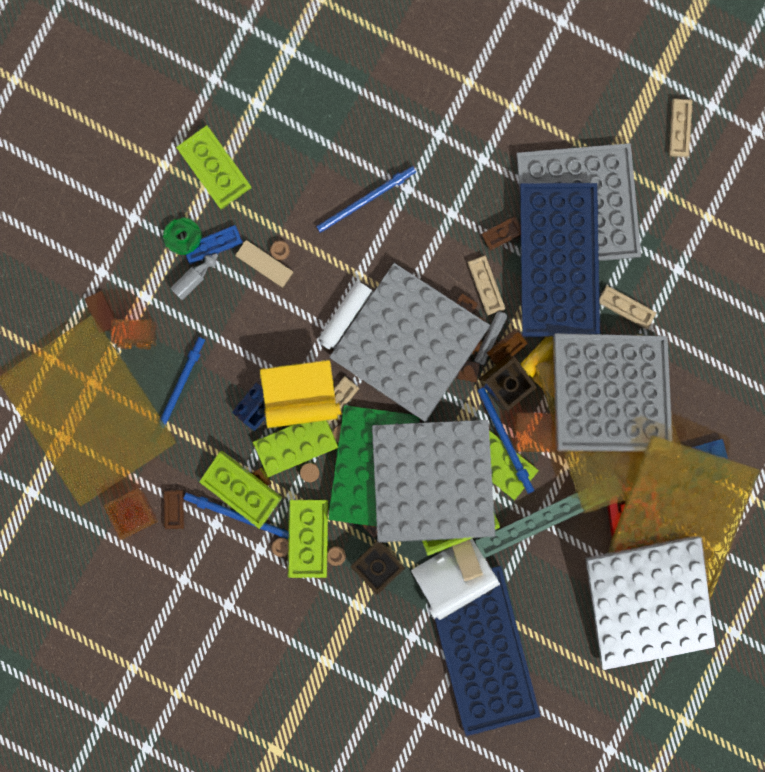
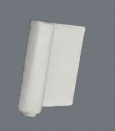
M359 281L354 283L320 335L319 339L322 340L320 342L322 346L327 349L331 347L335 349L374 293L371 289Z
M470 539L482 570V576L464 581L452 546L411 570L432 606L429 608V611L434 619L438 617L441 620L500 585L473 539Z

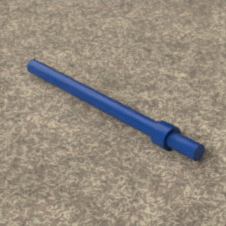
M411 166L402 173L398 172L393 175V178L316 226L318 231L321 233L392 187L401 185L405 182V179L416 173L415 168Z
M198 337L193 350H190L187 356L189 357L152 435L151 442L158 443L195 361L198 362L201 355L199 353L205 339Z
M485 388L479 389L478 393L517 471L516 476L518 480L522 481L527 494L535 491L528 478L529 474L523 468Z
M187 492L183 500L194 503L201 509L207 508L256 527L238 512L210 502L208 498L203 496L197 497ZM264 523L260 528L288 539V531L268 523Z

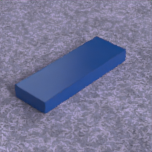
M236 225L202 238L199 246L193 252L186 254L189 264L191 265L205 259L206 255L218 254L242 244L243 242Z

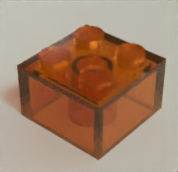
M112 320L111 343L117 345V348L132 349V346H136L139 349H151V346H156V323L152 320Z
M515 413V451L555 452L556 414Z
M137 488L103 505L120 540L126 539L158 522L142 488Z

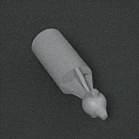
M206 255L205 263L195 268L191 267L170 289L183 300L204 280L203 277L207 268L216 266L218 255Z

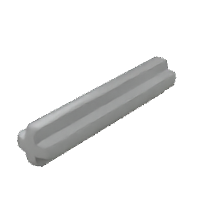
M500 311L496 313L475 357L476 363L480 365L486 363L488 358L487 352L494 346L507 318L505 313Z

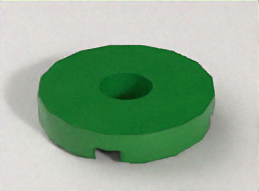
M186 217L178 220L174 219L164 229V243L172 253L186 255L193 252L199 246L201 231L197 223L192 219ZM182 232L187 233V236H186L185 239H183V240L177 239V237H178V235H179L180 233H182Z

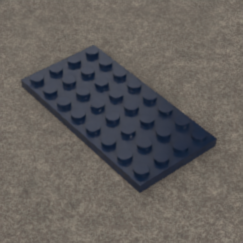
M520 183L522 337H553L554 334L600 335L597 183Z
M501 565L491 568L500 585L441 620L438 617L435 618L465 736L541 717Z

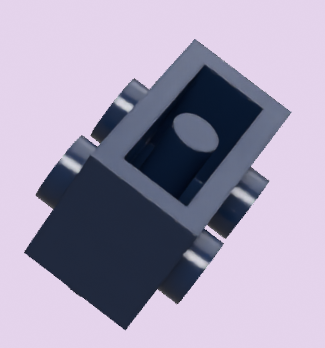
M255 383L232 412L254 431L266 418L263 388Z

